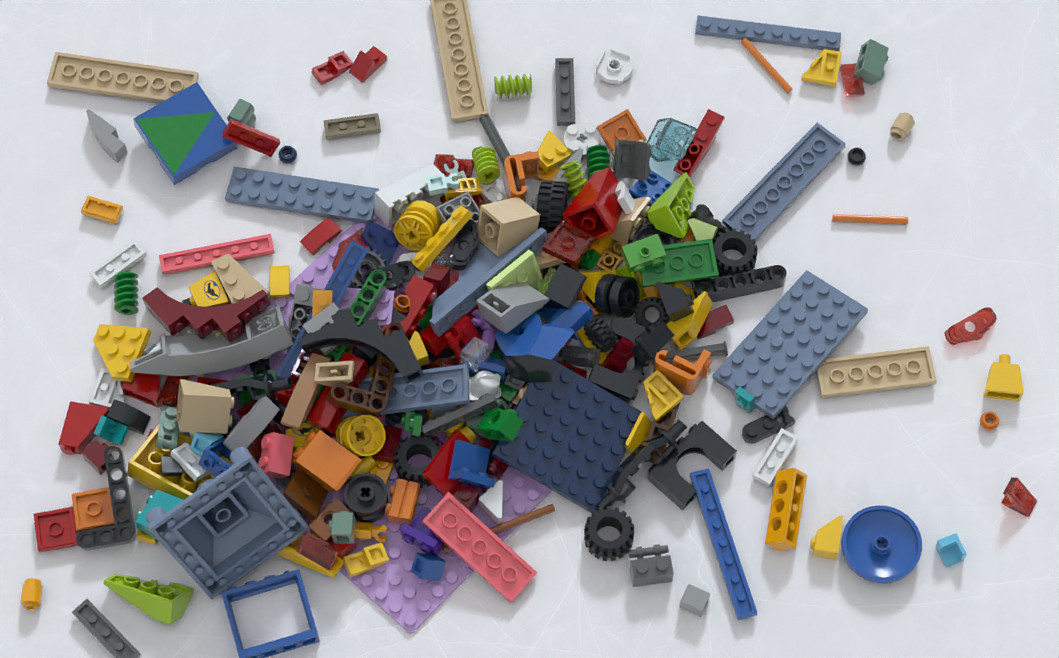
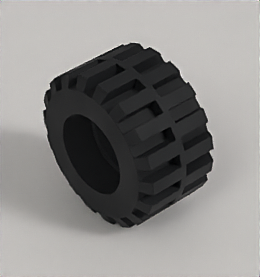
M549 180L541 182L536 210L540 214L538 227L562 229L563 213L567 209L568 186L566 182Z
M732 228V231L726 229L724 233L719 232L717 237L713 238L712 242L719 273L718 277L754 270L758 248L755 245L756 241L751 239L749 233L745 235L743 230L738 232ZM727 250H736L743 257L738 260H732L723 253Z
M420 434L418 437L412 435L410 439L408 436L404 438V443L400 442L398 444V448L395 450L396 456H394L398 477L403 480L417 482L420 484V488H423L425 484L427 487L431 486V483L422 475L429 464L417 468L411 466L408 461L417 454L426 455L432 461L442 448L441 445L439 446V442L436 439L433 441L432 436L424 437V434Z
M607 506V509L604 510L603 507L598 508V512L593 511L591 517L588 516L584 527L586 548L589 547L591 554L595 553L597 559L603 557V561H607V558L615 561L617 556L621 559L624 553L627 554L630 547H632L634 524L630 516L626 517L627 513L624 510L619 512V508L615 507V510H613L611 506ZM610 526L616 528L621 535L614 541H606L600 538L597 532L603 527Z

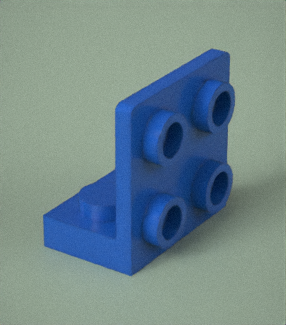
M651 170L648 180H638L629 189V193L633 199L651 198L649 204L651 207L672 183Z
M456 440L448 479L480 488L494 487L495 479L488 478V474H486L490 449Z

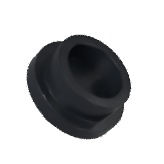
M856 147L848 152L847 159L852 165L859 166L865 162L866 154L861 148Z

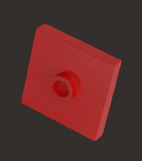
M73 507L33 514L39 553L79 546L76 541L77 531Z

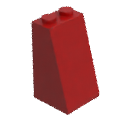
M610 167L593 173L563 213L565 220L581 245L614 233L623 211L615 194L619 181Z

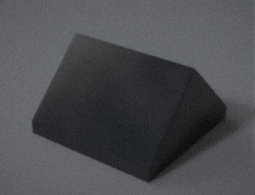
M560 263L544 293L549 298V301L543 307L570 310L587 277Z

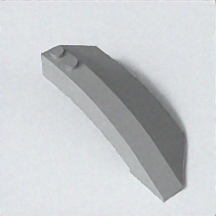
M278 305L254 316L251 321L243 324L245 332L230 343L222 334L218 337L215 336L219 332L217 329L202 339L195 333L169 336L163 333L159 336L161 340L157 344L151 343L142 351L144 354L142 357L134 358L130 362V369L134 373L171 376L220 372L260 359H268L273 353L289 349L293 345V341L281 308Z

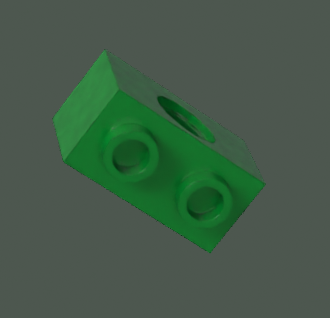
M487 409L476 429L490 440L513 441L524 421L512 409Z

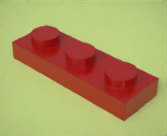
M230 119L222 132V137L272 157L280 145V139L233 119Z

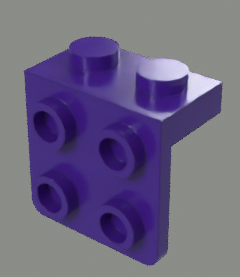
M423 507L410 526L403 523L399 530L402 539L406 543L413 544L423 552L437 557L444 543L421 523L432 511L427 507Z

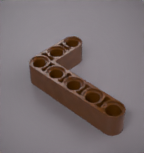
M391 322L383 330V334L387 337L390 334L389 330L399 331L403 329V326L398 322ZM377 354L368 391L338 383L328 392V402L333 406L373 417L378 416L387 405L395 367L384 357ZM380 366H385L388 372H383ZM376 384L382 385L384 391L378 390ZM334 391L340 392L342 398H337L334 395ZM353 397H358L361 403H355ZM372 402H376L379 405V409H375L372 406Z

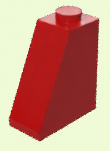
M135 373L132 382L124 381L122 385L123 393L126 396L159 408L161 405L162 375Z
M70 401L58 443L61 451L67 455L81 454L84 448L95 438L94 431L101 415L107 417L108 407Z

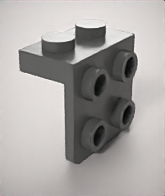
M615 139L614 175L618 178H634L647 181L651 172L649 160L652 156V148L650 143Z

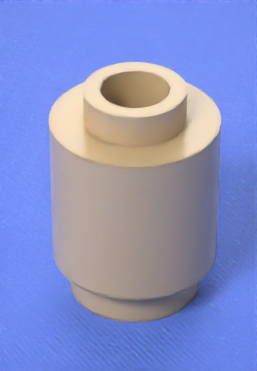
M899 113L890 128V135L899 141L906 138L915 124L913 116L909 113Z

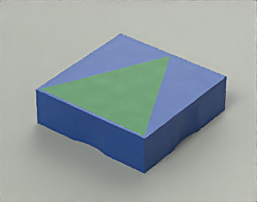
M198 82L133 118L136 130L147 146L155 153L161 167L174 185L195 174L203 166L215 162L237 149L236 142L222 137V132L227 125Z

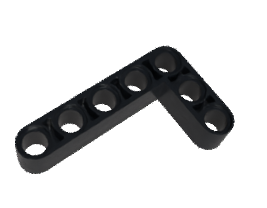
M773 265L714 279L690 281L695 299L701 295V291H706L712 302H718L780 288L785 283L787 272L783 266ZM774 275H779L781 278H775ZM755 279H761L763 282H757ZM737 283H743L745 286H738ZM719 287H725L726 290H720Z
M110 446L104 452L115 525L81 531L77 535L76 541L86 551L129 544L136 538L125 458L123 452L117 446ZM112 452H119L117 460L109 459ZM115 471L122 472V477L118 480L112 478ZM119 490L125 491V496L122 499H116L115 497L116 492ZM121 510H128L126 518L120 519L118 517ZM124 529L131 530L129 538H122L121 533ZM106 532L111 533V539L108 542H103L102 535ZM85 536H91L92 538L89 545H82V539Z

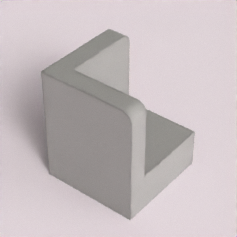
M688 584L680 600L679 607L701 617L709 601L710 593Z

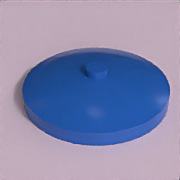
M877 505L864 508L850 518L843 531L841 547L845 561L857 575L875 583H893L908 576L918 564L922 553V538L918 527L907 514L893 507Z

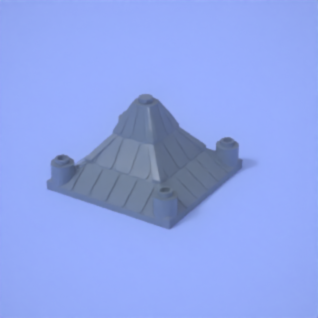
M238 447L231 452L230 460L233 465L228 470H225L213 479L204 481L192 495L173 507L169 512H165L160 507H155L146 514L148 529L211 600L310 529L298 510L292 507L245 447Z

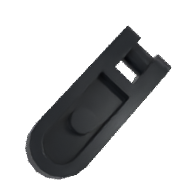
M785 406L775 419L765 415L746 424L742 429V438L747 443H757L778 433L781 428L785 430L793 426L796 422L793 417H790L789 409ZM780 417H782L784 420L781 423H779V421L777 420Z

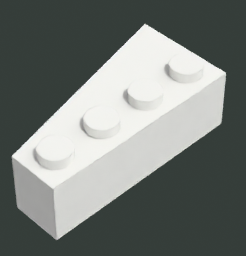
M431 164L375 192L374 213L389 228L399 220L411 202L417 200L427 202L436 196L429 195L426 177L442 173L434 164Z

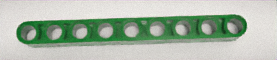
M374 270L370 273L349 308L358 326L369 320L388 288L387 277L382 270ZM377 279L383 280L379 284L374 283ZM367 295H373L372 299H365ZM358 311L364 312L361 316L355 315ZM344 345L342 348H335L326 356L324 353L321 356L339 362L344 353H349L353 346ZM321 385V387L319 388L315 396V402L312 408H314L315 404L318 401L319 394L324 390L326 385Z

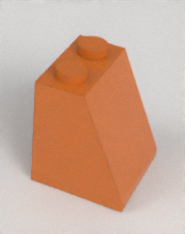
M321 430L311 431L305 437L306 442L302 447L299 446L294 451V457L291 462L327 491L338 492L362 460Z

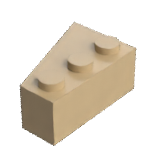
M229 254L211 261L213 271L216 272L230 304L249 298L262 289L267 293L271 302L269 291Z

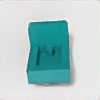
M739 386L735 390V404L750 414L756 408L754 406L755 397Z
M101 415L94 434L109 442L122 445L129 427Z

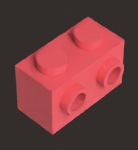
M275 432L264 435L261 442L262 454L259 459V466L267 476L279 479L290 476L294 437Z

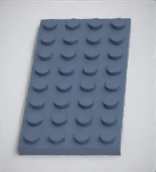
M806 270L714 372L712 378L733 393L740 386L755 397L754 406L775 419L868 313V308Z

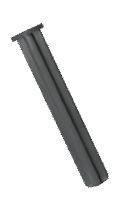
M482 115L479 120L504 166L505 158L510 156V153L490 116Z
M726 341L720 344L687 348L682 351H668L667 363H672L676 355L685 360L698 359L704 349L711 352L710 357L724 354L728 356ZM655 357L651 359L652 365L655 363Z

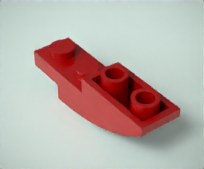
M710 109L707 110L693 137L688 141L673 171L681 175L687 172L689 178H691L716 139V134L725 120L724 116Z

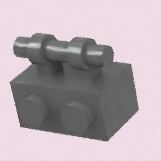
M656 544L649 548H642L641 546L636 547L634 550H628L629 558L637 557L636 560L630 561L633 587L673 581L674 573L671 556H661V554L669 553L668 545L660 546V544ZM650 555H654V556H655V557H651V558H644V557H643V556H650Z

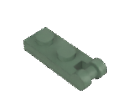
M162 405L156 448L162 449V447L170 448V450L177 448L179 432L176 418L177 407Z

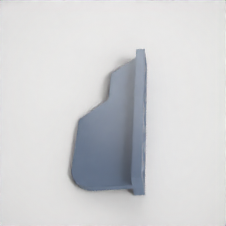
M539 228L531 236L499 257L480 242L478 250L475 251L466 268L459 270L458 281L433 301L430 324L434 334L440 337L462 315H466L477 306V300L488 292L486 284L526 251L530 250L536 256L547 247L550 242L546 230Z

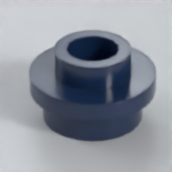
M288 145L282 147L278 154L280 161L286 164L294 162L297 158L295 148Z

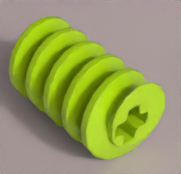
M531 73L529 79L526 74L522 75V79L516 74L514 80L511 75H508L507 80L501 75L500 81L494 76L495 94L498 95L499 99L502 98L503 93L506 98H509L510 93L516 98L517 92L520 93L521 97L524 96L525 92L531 97Z
M487 146L474 148L472 158L478 181L482 185L491 184L500 176L495 151Z
M580 159L568 162L558 168L559 171H565L561 178H567L565 182L567 185H570L568 192H572V194L568 197L569 199H575L584 187L583 184L587 182V178H581L585 172L578 171L582 168V164H576Z

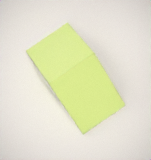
M695 218L688 220L697 241L712 239L713 241L719 227Z

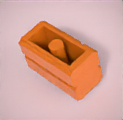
M397 479L396 485L392 484L390 489L392 500L391 503H387L385 509L389 522L400 523L401 525L405 523L408 526L412 524L421 490L419 483Z

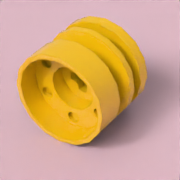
M419 200L411 202L394 227L395 237L402 246L412 251H421L427 241L439 231L442 222L436 207L431 203Z
M371 415L352 416L343 419L339 423L335 431V441L357 457L371 456L378 453L383 447L385 429L383 424Z

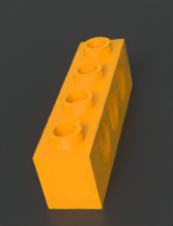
M796 468L776 472L765 544L776 551L796 549L807 475Z

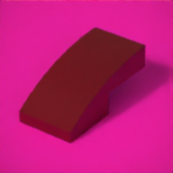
M727 305L718 307L708 313L697 335L698 340L715 334L718 329L734 324V319Z
M622 337L610 351L601 366L614 372L622 373L627 368V362L634 356L630 349L634 343Z

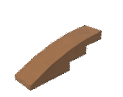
M315 353L311 354L288 402L281 420L282 425L300 430L322 385L314 382L316 363L331 362L330 358Z

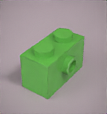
M658 234L622 246L620 251L628 272L634 271L635 273L643 271L646 266L651 264L652 266H657L663 263L666 257Z

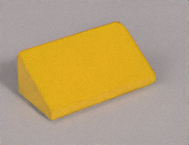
M643 412L640 413L625 443L626 453L631 454L643 441L648 439L652 422Z

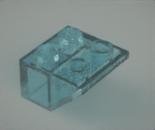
M673 118L658 119L646 142L651 145V157L656 162L683 159L697 129Z

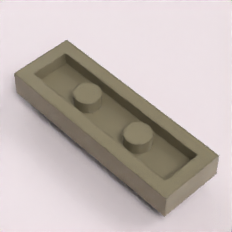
M378 113L323 120L326 140L381 132Z

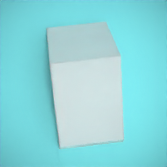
M499 480L494 484V487H491L478 499L479 507L497 524L502 523L503 481Z

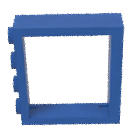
M299 569L290 572L286 570L283 574L277 576L269 575L264 580L257 582L249 581L244 586L230 587L231 589L221 592L239 658H267L320 642ZM297 583L310 630L243 649L231 602Z

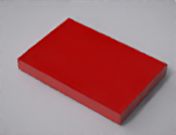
M459 429L453 431L422 473L443 496L448 492L454 495L462 482L448 479L455 441L461 440L471 443Z

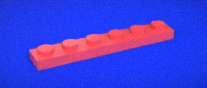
M271 234L163 254L159 255L162 275L212 266L211 261L227 254L238 261L274 254L275 252Z

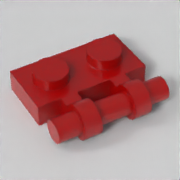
M462 315L451 327L454 334L448 332L445 334L448 347L453 349L456 360L463 365L467 364V355L468 357H474L479 352L482 338L467 315Z

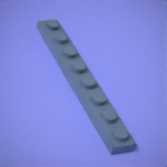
M697 15L696 35L737 40L747 38L753 42L818 50L827 49L838 52L840 50L841 33Z

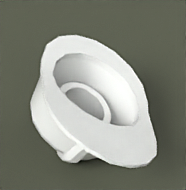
M483 370L474 377H470V400L476 401L479 400L480 396L492 393L498 399L502 393L499 387L500 375Z

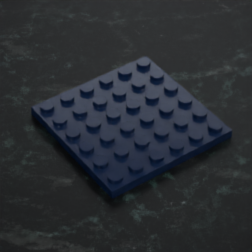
M552 359V382H529L515 409L519 414L518 417L524 421L513 441H503L500 439L491 455L592 513L597 510L598 505L596 504L602 500L607 490L605 484H610L627 450L625 449V443L642 411Z

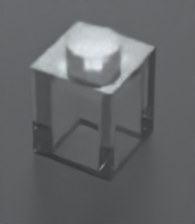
M474 336L461 351L460 363L462 365L467 364L469 369L477 372L485 361L490 358V345Z

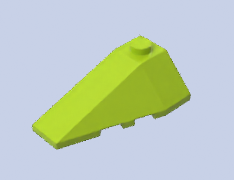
M687 172L683 173L652 204L647 212L649 221L653 223L656 229L679 238L685 237L690 225L687 219L692 213L689 206L693 203L695 186Z
M120 574L110 576L103 583L151 618L161 621L163 624H172L182 617L194 592V588L170 582L168 586L158 584V580L153 579L142 582L139 577Z

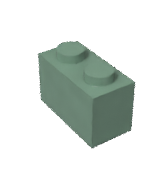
M872 39L861 45L853 76L871 85L878 80L880 81L885 73L883 69L888 60L887 53L889 48Z

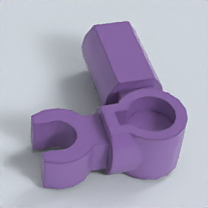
M476 309L471 312L476 317L471 319V322L474 326H480L479 328L484 331L479 351L490 354L493 352L496 339L495 332L498 331V328L482 318L480 311Z

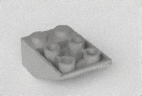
M469 192L436 207L442 224L452 216L455 209L462 205L473 214L470 220H474L478 226L480 210ZM457 234L450 241L452 249L454 248ZM461 242L458 248L466 250L469 247V243Z
M525 282L491 289L477 300L481 317L507 334L546 304L549 298Z
M302 283L296 285L288 324L293 342H295L313 310V290H324L325 288Z

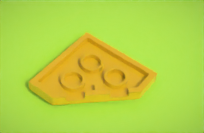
M99 325L93 341L114 380L132 382L135 373L130 369V362L134 358L142 357V351L146 348L152 333L148 328Z

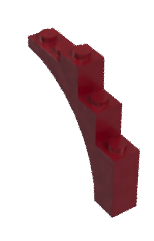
M158 287L142 298L147 310L170 335L181 332L188 325L200 339L210 335L213 330L217 329L229 343L245 332L243 324L251 321L254 316L271 305L268 295L263 289L239 302L215 307L192 306L179 302L167 296Z

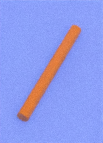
M745 38L741 41V44L787 94L790 93L793 88L749 40Z
M833 214L832 221L908 224V217Z

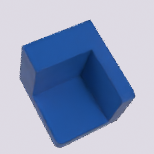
M416 553L411 572L420 579L441 580L446 561L432 554Z

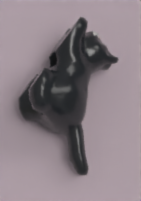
M704 204L697 205L696 209L687 219V222L695 218L719 227L715 237H717L719 232L724 233V230H726L718 219L713 218L714 215Z

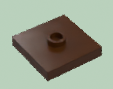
M297 468L293 472L283 492V496L291 505L311 520H314L329 491Z

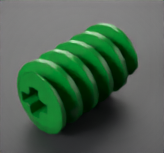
M594 145L587 149V181L593 173L610 167V153L606 151V146Z
M126 271L118 273L114 277V309L118 313L132 315L139 311L136 307L139 305L136 300L139 298L137 294L138 287H136L138 285V280H136L138 275L136 273Z

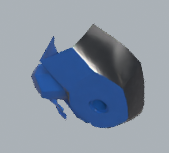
M578 300L574 302L570 310L542 306L507 334L498 329L496 343L503 365L506 367L510 377L525 382H552V359L569 338L579 341L583 348L576 332L591 321L594 313L585 302Z

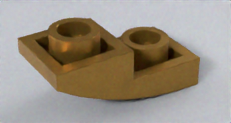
M613 239L596 266L603 270H617L623 262L620 251L622 246L625 245Z

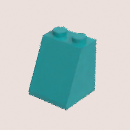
M157 489L154 494L148 497L147 505L143 511L140 510L136 515L135 523L137 528L157 539L147 527V512L155 507H160L165 512H169L184 500Z

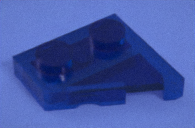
M369 219L364 226L360 238L365 245L369 246L371 252L376 249L377 255L383 253L381 259H387L385 265H390L399 242L394 232Z

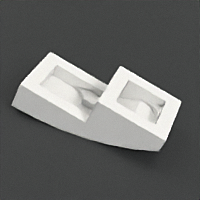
M621 181L617 185L615 194L627 215L634 210V199Z

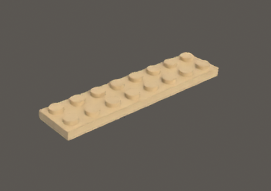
M430 0L452 122L478 119L482 115H488L467 0Z
M55 52L47 85L54 88L161 103L198 82L199 74L193 71Z

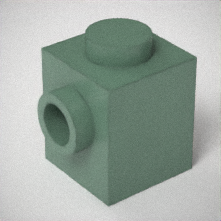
M348 511L333 513V519L329 521V532L334 543H354L356 530L354 514Z

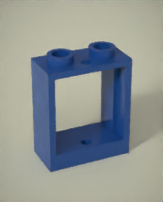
M227 437L205 448L198 463L215 477L231 467L229 463L220 458L222 455H225L230 459L232 451L223 444ZM247 447L253 459L258 464L261 456L255 451H253L251 448Z

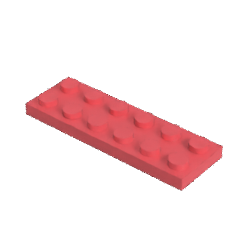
M449 492L421 522L510 603L538 573Z

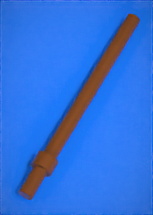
M550 504L489 529L495 534L554 512V505ZM447 545L442 547L444 553L452 551Z

